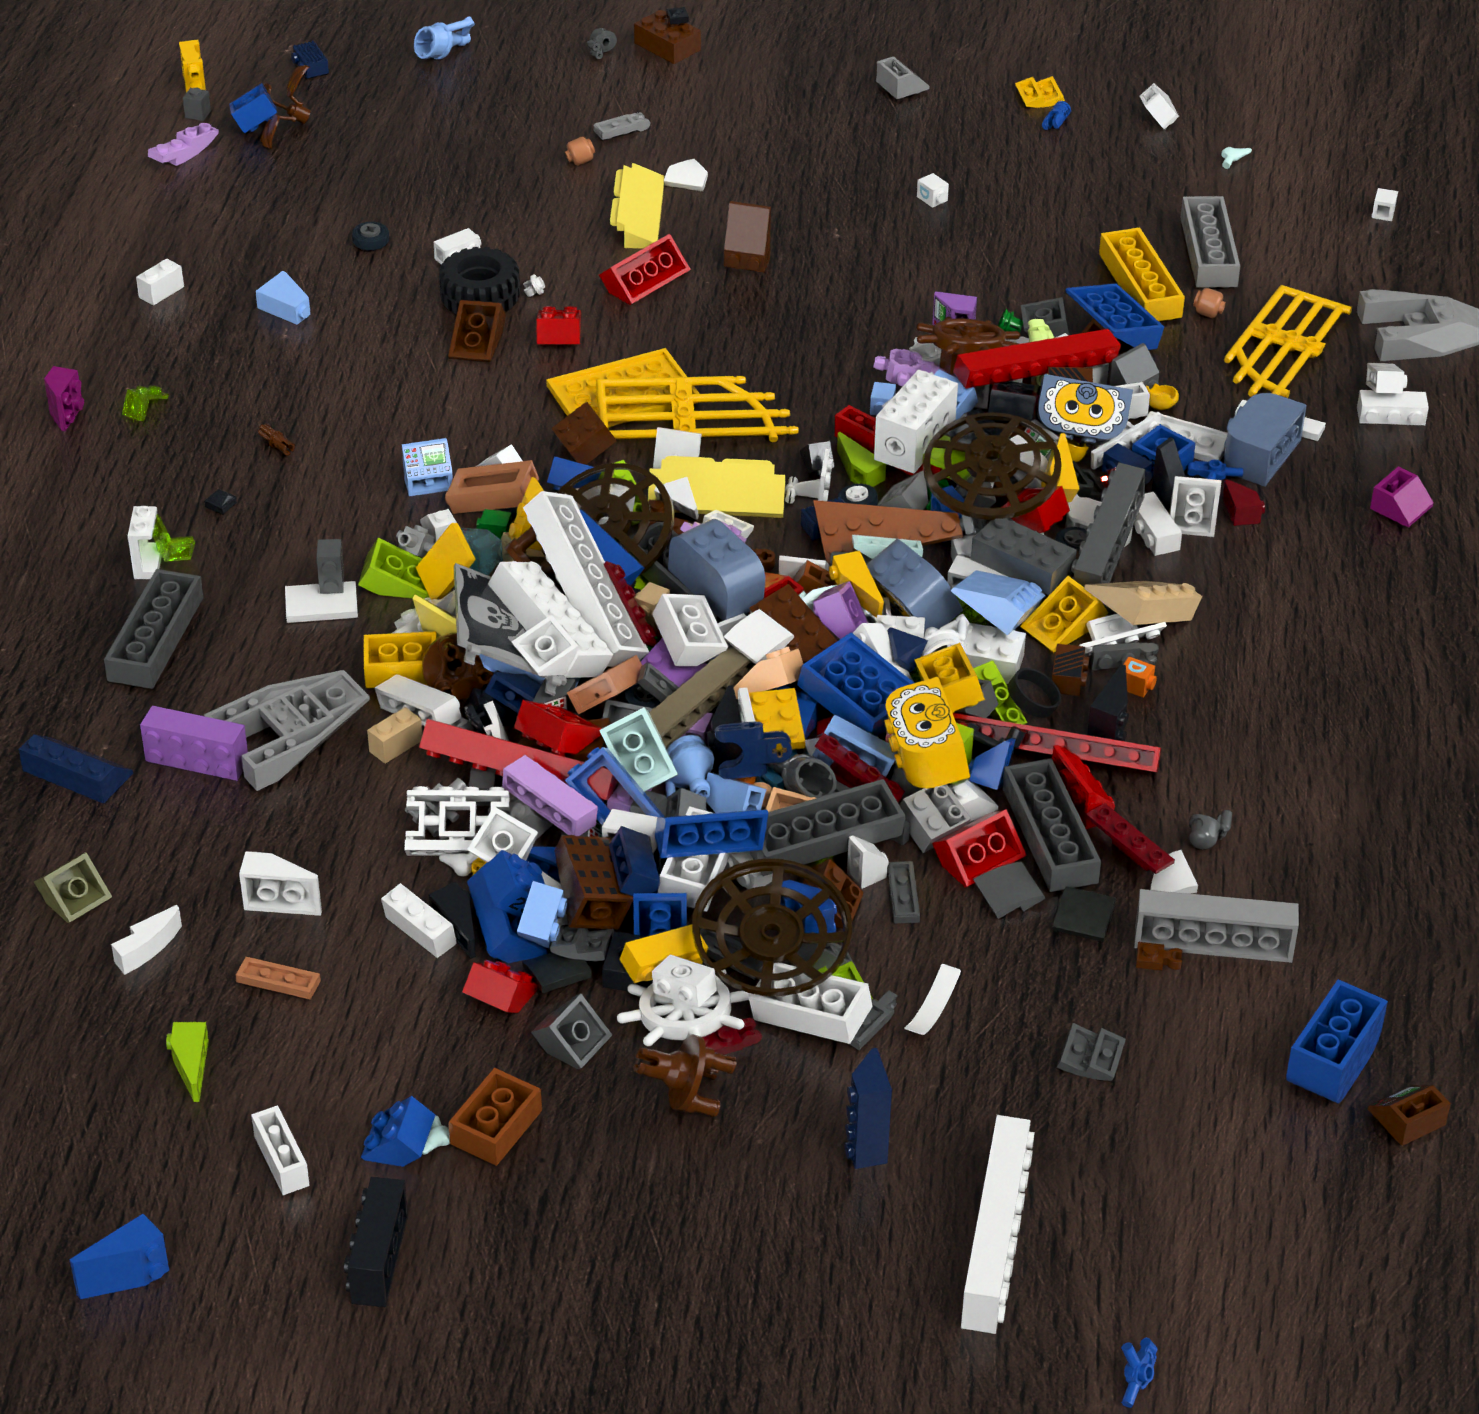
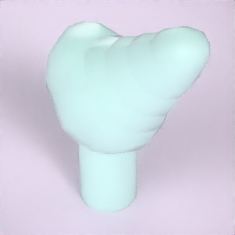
M1226 147L1222 150L1221 154L1225 158L1222 166L1226 169L1230 168L1232 162L1248 155L1252 149Z
M435 1116L422 1153L423 1155L428 1154L437 1147L450 1144L449 1129L441 1125L438 1116Z

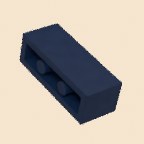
M621 826L609 844L620 892L633 896V893H655L660 886V879L648 835Z

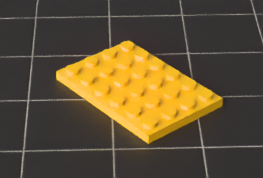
M664 348L546 379L547 388L567 416L586 401L598 415L596 379L687 376L668 350ZM670 386L605 388L606 396L669 395ZM692 386V394H700L697 391V389L694 386ZM671 403L607 405V413L668 412L672 410ZM608 422V428L626 422Z

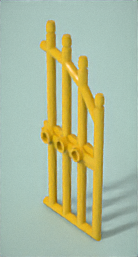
M1280 285L1224 357L1225 363H1230L1235 356L1240 363L1241 368L1235 374L1233 382L1238 384L1247 374L1254 381V384L1248 391L1250 397L1256 395L1261 387L1271 391L1272 394L1288 398L1290 390H1287L1286 387L1308 358L1317 357L1322 353L1326 344L1321 342L1342 313L1351 314L1352 307ZM1283 295L1294 297L1275 324L1266 325L1262 323ZM1302 301L1314 304L1295 330H1282V327ZM1322 307L1334 310L1315 336H1301ZM1251 336L1262 339L1247 359L1242 347ZM1269 345H1281L1282 347L1261 374L1252 368ZM1297 350L1302 352L1278 385L1267 380L1289 351Z
M744 376L596 379L598 415L607 428L608 422L673 420L674 430L701 433V437L768 435L771 442H777V435L798 434V427L774 426L771 418L789 417L790 410L765 409L759 401L775 400V393L747 392L737 386L746 383ZM719 385L731 393L692 394V386ZM670 386L669 395L606 396L605 388ZM747 401L754 410L694 411L693 403ZM671 403L672 412L607 413V405ZM762 418L765 427L696 428L695 420ZM657 429L609 430L615 439L656 438Z

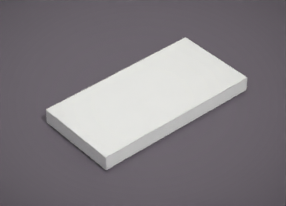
M1150 411L1146 418L1150 417L1156 412ZM1161 414V425L1196 443L1195 459L1206 462L1211 460L1221 461L1225 454L1224 444L1227 432Z

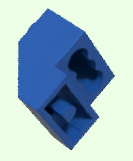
M792 880L782 882V887L795 890L810 900L822 890ZM781 896L780 905L786 906L794 912L803 907L797 901ZM828 898L818 908L825 918L827 933L836 932L834 914H837V907ZM812 914L802 920L804 933H819L818 925Z

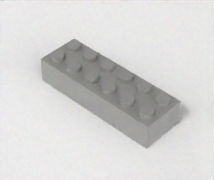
M1183 197L1180 218L1196 287H1238L1240 263L1224 197Z
M1140 889L1134 948H1137L1138 942L1164 944V950L1179 948L1183 950L1182 953L1292 963L1299 927L1298 904Z

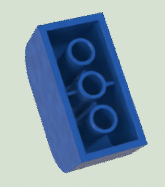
M1338 979L1291 1047L1286 1080L1339 1104L1367 1064L1377 1045L1388 1001Z

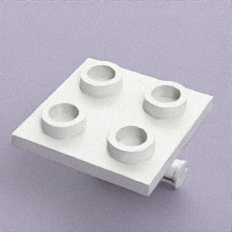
M658 427L653 469H661V461L667 456L699 457L702 434Z
M825 449L820 479L799 483L796 477H794V482H792L793 477L788 479V484L785 486V501L789 503V498H791L790 504L793 503L796 495L818 498V501L828 500L833 458H829L830 449Z

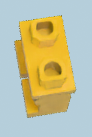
M199 41L179 42L186 93L190 88L206 90Z

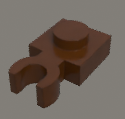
M1138 942L1136 968L1162 971L1163 965H1167L1171 969L1179 970L1182 965L1183 950L1179 948L1164 950V944Z

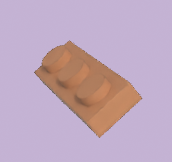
M245 957L236 973L237 983L310 1000L321 981L319 973Z

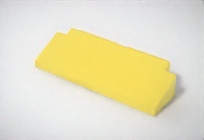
M632 163V168L624 165L623 169L616 171L614 196L620 198H614L612 201L610 224L617 226V231H624V248L643 249L656 242L659 237L665 176Z
M667 456L661 461V469L650 468V472L662 484L687 477L698 514H708L718 510L733 516L783 518L785 475L774 474L775 465H772L770 461L724 459L722 462H715L712 458ZM654 484L649 486L648 502L649 499L657 500L654 492L656 486ZM674 509V513H681L678 510Z

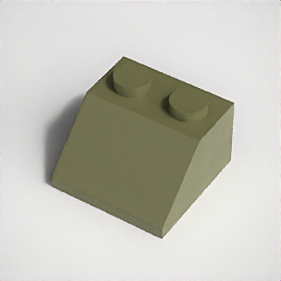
M87 852L76 856L34 881L46 904L67 923H70L112 897Z

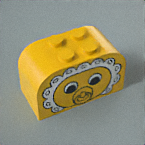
M939 677L903 686L893 691L886 700L888 719L884 720L888 735L892 734L888 741L892 753L897 752V754H894L897 768H903L907 781L913 786L927 789L970 778L964 743Z

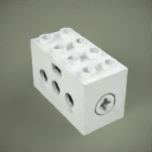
M917 370L876 416L874 460L915 473L923 464V454L935 434L944 426L956 420L958 383L926 371Z

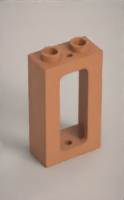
M532 460L459 468L445 494V500L453 514L484 511V509L494 510L518 507L519 503H522L531 477L539 480V476Z
M635 655L604 671L603 674L593 677L567 692L577 713L580 714L636 684L642 666L638 656Z

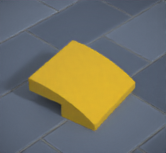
M1053 76L1038 82L1031 77L1015 83L1026 107L1054 106L1058 101H1065Z

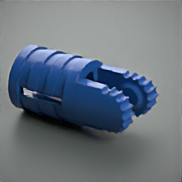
M1058 101L1043 120L1042 128L1049 130L1054 126L1055 129H1058L1071 113L1070 105L1065 101Z

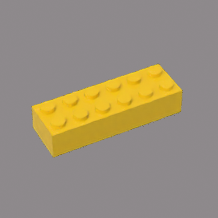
M1141 228L1101 233L1099 255L1117 284L1156 320L1163 321L1182 318L1185 296Z

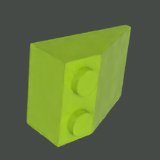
M377 538L366 556L358 585L383 596L413 598L414 595H417L423 599L429 598L427 590L416 570V566L422 558Z

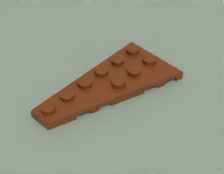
M813 500L825 558L829 565L831 552L833 551L849 553L858 551L853 547L852 535L921 541L922 546L963 538L958 513Z

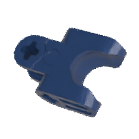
M763 723L722 724L714 730L715 736L720 742L738 744L743 750L742 754L736 759L722 762L718 771L719 776L723 779L765 775L767 773V763L784 762L792 754L789 735L783 731L764 732ZM780 743L782 745V749L777 750L776 744Z

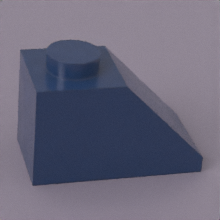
M495 672L484 692L519 713L522 700L533 701L541 685L526 675Z

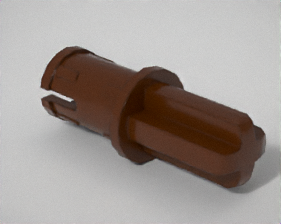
M261 424L259 426L258 434L266 439L271 447L278 448L287 456L291 454L286 450L287 448L292 452L294 451L295 444L286 439L281 431L274 430L268 424Z

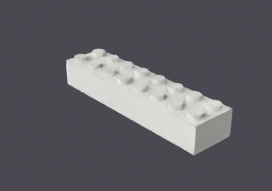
M541 491L523 509L568 602L574 609L580 612V616L594 629L596 635L607 644V648L612 652L613 657L607 666L614 667L635 655L641 660L649 653L646 644L643 643L604 566L605 561L573 496Z
M997 1115L964 1290L962 1329L996 1334L998 1322H1004L1005 1303L1008 1299L1009 1280L1012 1276L1014 1260L1011 1259H1013L1016 1253L1018 1237L1013 1236H1017L1020 1230L1021 1215L1017 1214H1021L1025 1200V1193L1020 1192H1025V1189H1027L1029 1172L1024 1170H1029L1033 1152L1032 1150H1027L1033 1147L1035 1133L1029 1132L1030 1120L1001 1115Z

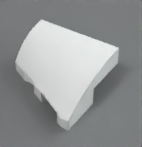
M1182 850L1170 853L1169 855L1175 859V863L1157 874L1154 873L1150 890L1188 894L1197 893L1198 884Z

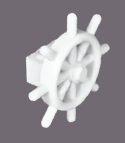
M669 955L652 971L653 983L647 988L637 984H630L628 986L630 994L640 997V1009L622 1012L617 1015L619 1023L642 1020L644 1026L650 1031L644 1037L643 1043L646 1046H652L660 1037L670 1040H685L692 1034L704 1037L717 1031L723 1025L738 1030L742 1029L744 1021L730 1016L731 1003L749 1000L751 993L742 990L730 993L726 985L715 975L714 968Z

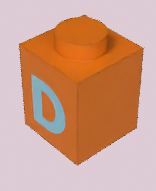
M1128 657L1123 664L1126 665L1127 692L1144 698L1148 690H1153L1156 684L1157 677L1154 676L1155 665Z

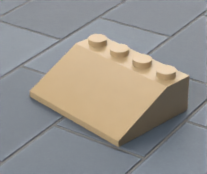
M1133 581L1086 584L1084 587L1086 591L1132 625L1191 621L1202 598L1195 591V588L1187 583Z

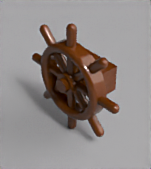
M946 317L935 325L917 324L918 331L931 334L919 335L917 342L920 344L933 343L938 348H941L940 367L950 375H955L953 370L957 355L1017 345L1019 343L1006 340H1017L1021 336L1018 331H1004L999 326L992 324L990 320L980 321Z

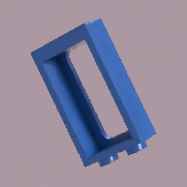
M597 747L587 755L588 760L583 765H575L568 772L569 777L565 779L570 787L598 806L597 820L602 826L611 810L588 784L589 777L602 766L608 768L646 815L665 817L608 748L602 747L600 749Z

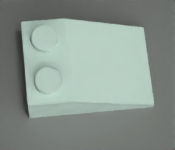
M642 708L599 730L608 749L644 792L678 775L647 709Z

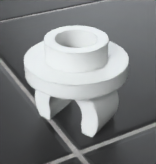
M533 274L530 276L531 280L523 283L526 288L524 292L528 297L533 296L536 292L539 295L544 293L543 288H545V284L540 276L537 277Z

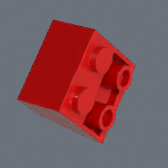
M485 960L484 963L473 962L462 992L505 1012L519 1013L539 987L536 982L532 981V975L522 971H518V973L511 971V966L499 961L494 963Z

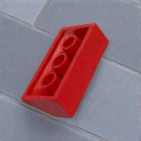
M668 234L599 274V277L610 294L631 305L691 269L672 236Z

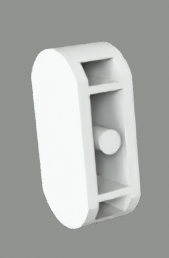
M1087 497L1074 499L1068 504L1070 511L1066 514L1065 528L1080 527L1087 530L1088 525L1094 523V512L1097 505L1101 506L1102 502ZM1132 529L1128 536L1125 546L1128 545L1131 541Z

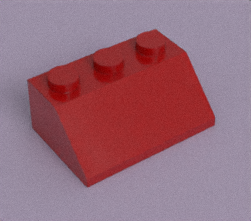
M522 700L514 726L515 729L523 732L522 736L524 738L537 740V745L551 748L552 753L560 756H565L566 753H579L601 736L599 730L602 729L560 706Z
M1058 744L1054 745L1052 760L1085 829L1096 827L1086 818V813L1104 803L1114 810L1115 804L1112 797L1106 794L1101 783L1093 777L1089 767L1077 755Z
M1007 809L991 812L932 843L942 867L964 887L975 883L974 878L990 870L1011 864L1027 856Z

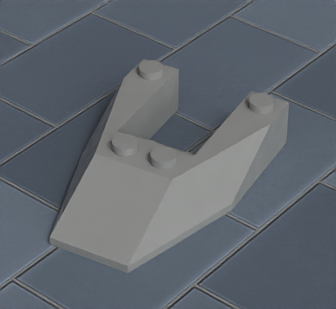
M1375 289L1360 291L1356 312L1362 324L1403 321L1405 326H1388L1377 329L1374 349L1380 361L1440 357L1479 345L1478 308L1443 296Z
M344 670L265 686L204 714V716L245 725L246 737L268 727H271L280 736V738L241 755L244 778L258 791L283 778L331 737L370 700V697Z

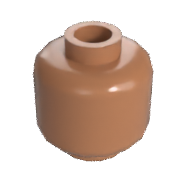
M583 136L568 142L567 151H565L569 163L573 161L577 166L591 161L595 153L591 140Z
M1204 288L1202 291H1198L1193 306L1196 307L1198 314L1215 318L1218 313H1223L1226 302L1223 301V294L1221 292Z

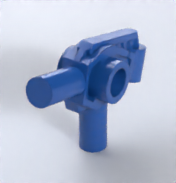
M1219 460L1208 462L1194 461L1188 464V475H1199L1206 479L1222 480L1226 476L1242 477L1243 468L1226 467V464Z
M1148 1337L1141 1340V1349L1137 1353L1130 1342L1123 1344L1121 1347L1128 1362L1124 1369L1128 1386L1121 1403L1129 1408L1133 1407L1139 1389L1143 1390L1154 1377L1153 1367L1157 1359L1156 1352L1158 1349Z

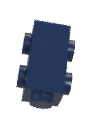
M1119 443L1104 452L1102 471L1110 475L1112 470H1116L1119 462L1145 469V484L1150 482L1153 475V462Z

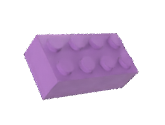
M157 706L150 708L140 724L145 760L147 762L238 781L243 772L241 755L248 753L245 725Z

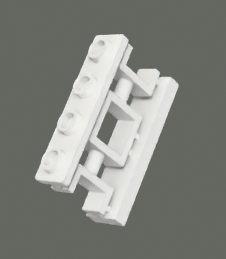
M422 786L413 787V790H407V809L419 810V831H406L405 852L407 856L468 854L469 851L467 849L476 836V826H482L488 817L476 816V802H491V811L493 807L500 810H510L509 791H504L502 787H491L489 791L479 790L477 787H465L464 790H454L452 787H439L438 790H428L427 787ZM425 801H440L439 815H426ZM446 810H470V831H445ZM425 826H439L440 840H425Z

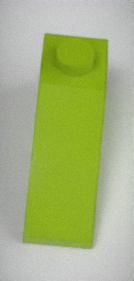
M173 1022L172 1033L167 1034V1049L172 1051L173 1062L193 1101L199 1102L209 1042L206 1022Z

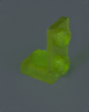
M152 385L149 388L137 386L136 389H127L122 415L139 421H145L149 399H168L169 394L161 392L162 388Z
M157 514L152 537L156 543L157 551L161 553L164 561L191 560L195 546L193 537L170 538L160 515Z

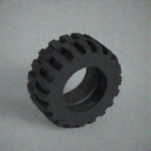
M490 247L465 248L461 252L456 251L452 253L451 257L448 256L440 266L441 300L447 309L456 315L460 300L501 303L504 311L507 312L518 301L520 296L519 267L516 261L506 252L502 253L501 250L496 248L493 250Z

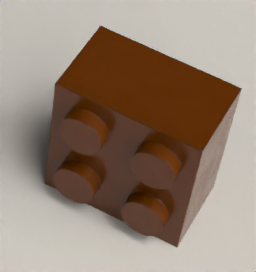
M587 401L552 427V430L577 463L585 465L617 442Z

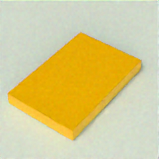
M451 523L416 566V570L431 599H442L454 587L455 563L469 568L476 560L458 523Z

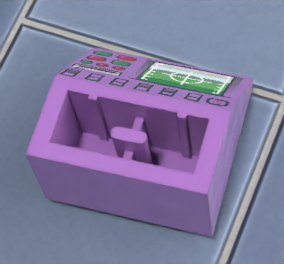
M935 292L933 325L943 321L946 317L976 320L977 297Z

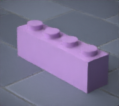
M526 755L503 769L502 787L566 834L580 836L596 825L598 806Z

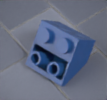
M413 1096L401 1102L397 1101L391 1108L378 1112L372 1119V1128L364 1141L365 1147L361 1158L365 1161L402 1167L422 1156L436 1115Z

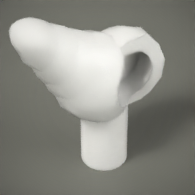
M470 852L468 854L455 853L439 856L441 862L452 867L455 873L462 877L468 876L471 873V863L479 858Z

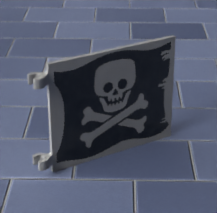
M455 563L454 587L457 645L466 649L464 662L474 665L476 655L483 654L538 675L512 645V641L525 633L526 629L488 585L491 577ZM564 675L540 676L547 680L545 693L553 696L556 694L557 685L565 686L567 683V678Z

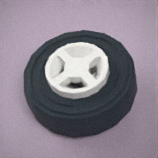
M852 484L841 489L838 493V498L841 497L845 503L878 505L877 491L874 487L867 484Z

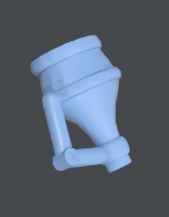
M469 16L462 21L448 25L443 22H437L432 26H425L419 29L414 39L415 53L421 59L434 58L441 60L445 58L453 46H465L470 42L469 31L475 25L474 21ZM458 29H462L461 31H457L456 33L452 32Z
M683 736L675 740L667 748L678 775L665 782L666 798L676 792L675 787H690L691 792L708 798L710 795V785L705 778L713 768L715 759L713 752L706 747L705 741L699 736Z

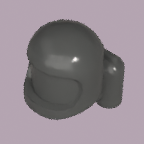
M604 28L595 29L590 35V40L587 42V46L591 49L590 54L597 59H601L603 52H608L614 48L617 38L612 31L605 30Z
M1223 810L1222 815L1220 814L1217 820L1202 814L1192 815L1189 819V826L1191 828L1189 835L1190 843L1201 850L1212 848L1216 844L1217 839L1221 840L1230 830L1232 812Z

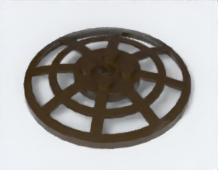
M994 412L965 416L944 426L929 442L923 461L924 478L927 486L943 505L962 515L985 520L1018 517L1041 506L1056 490L1062 467L1061 456L1056 443L1041 427L1019 416ZM979 420H1004V421H1009V423H1008V424H1003V423H981V424H978L977 421H979ZM966 423L969 426L956 434L951 441L939 440L958 426ZM1019 424L1038 433L1046 442H1035L1026 432L1016 427ZM985 428L1003 429L999 436L986 435L983 431ZM971 432L977 437L970 444L958 442L962 437ZM1014 432L1027 441V443L1016 445L1008 438ZM932 449H946L944 454L945 469L933 475L930 464ZM1052 449L1054 453L1055 464L1052 476L1039 470L1041 464L1040 450ZM952 451L965 452V460L952 465ZM1033 451V466L1020 461V453ZM988 457H996V458H998V459L995 460V461H992V460L987 459V458H988ZM967 469L975 477L973 483L971 484L962 479L957 472ZM1018 470L1027 473L1019 482L1011 483L1010 478ZM950 476L958 486L969 491L964 503L947 494L939 486L938 482ZM1034 478L1047 484L1036 496L1025 502H1019L1016 491L1026 487ZM983 482H1001L1003 487L984 488L981 486ZM978 494L984 496L1007 495L1011 506L983 508L973 506Z
M610 463L596 466L573 477L557 492L558 494L566 493L573 496L574 500L582 506L580 509L587 513L597 524L601 518L609 517L606 523L598 525L614 540L620 541L628 553L631 552L640 560L639 563L644 567L640 575L658 560L668 545L674 526L672 500L662 482L646 469L625 463ZM614 470H630L641 473L647 478L635 485L628 480L612 477ZM604 472L603 479L592 481L578 490L573 488L575 484L583 479ZM611 484L629 488L620 497L610 494ZM652 484L658 488L663 499L665 513L650 512V505L643 492L644 489ZM601 485L600 495L594 496L589 500L582 495L587 490ZM637 495L641 501L643 512H630L626 503ZM631 521H642L638 532L631 539L626 534L630 528ZM650 521L664 522L657 542L650 552L646 554L638 544L645 536Z
M763 858L734 865L721 872L709 882L695 904L692 918V935L701 960L707 967L715 969V975L720 980L736 989L751 994L786 996L812 989L836 972L843 963L850 947L852 918L849 906L842 893L823 874L795 861ZM773 871L771 886L755 887L740 893L732 880L750 873ZM783 872L805 878L822 890L810 900L795 890L782 887ZM723 887L731 897V900L722 909L718 921L715 922L702 918L708 901ZM770 895V904H762L752 908L747 902L748 899L757 896ZM781 896L793 899L802 904L803 907L794 912L790 908L780 905ZM829 897L835 903L841 915L843 932L827 933L825 918L818 907ZM738 906L745 915L740 927L725 924L731 912ZM812 914L818 925L819 933H804L802 920ZM700 928L716 932L717 944L724 956L723 959L712 963L708 958L702 945ZM769 929L776 930L779 934L770 937L765 934V931ZM724 934L740 937L743 948L731 954L725 943ZM842 942V947L836 961L827 971L822 974L812 967L822 956L826 943ZM802 943L818 944L814 954L808 961H805L797 954ZM752 956L763 962L762 972L752 970L740 962ZM789 960L797 967L787 972L773 973L774 963ZM733 966L745 975L761 979V985L756 987L739 982L723 973L722 970ZM802 973L812 979L809 982L794 987L771 988L772 980L790 979Z

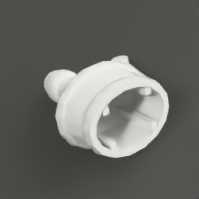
M959 615L956 620L942 626L940 629L934 627L926 629L923 639L928 640L921 657L957 643H961L965 651L964 640L966 639L967 626L970 624L965 615Z

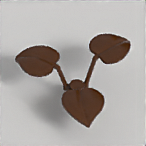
M309 66L296 67L288 81L287 96L295 104L291 103L288 107L272 100L276 106L287 110L289 117L274 114L272 119L268 120L261 134V142L265 147L272 149V139L279 119L293 122L298 121L302 124L307 122L311 111L303 107V103L299 102L293 94L302 76L310 68ZM266 83L264 87L268 94H270L272 87Z

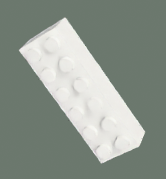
M532 561L500 562L488 585L526 631L552 615L579 646V650L564 676L566 678L597 677L603 674L613 657L612 652L607 648V644L596 635L594 629L580 616V612L574 609L568 602L567 597L557 589L554 582L541 570V566Z

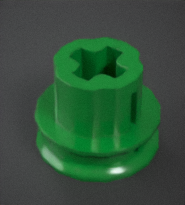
M1005 309L998 326L1004 331L1020 332L1023 320L1013 316L1014 311L1008 312V309Z

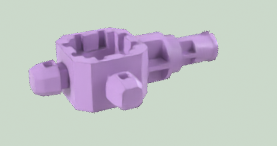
M906 349L891 350L889 359L882 356L875 357L873 366L880 371L886 370V380L899 386H904L917 370L928 373L933 372V374L938 369L946 372L940 368V365H934V362L922 360V355Z

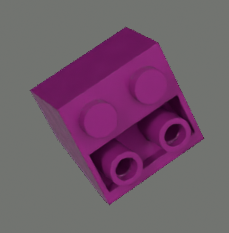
M53 366L44 378L49 412L60 430L66 431L84 406V398L81 395V380H79L78 370Z
M1398 466L1374 487L1370 509L1401 525L1410 527L1433 507L1434 502L1418 475Z

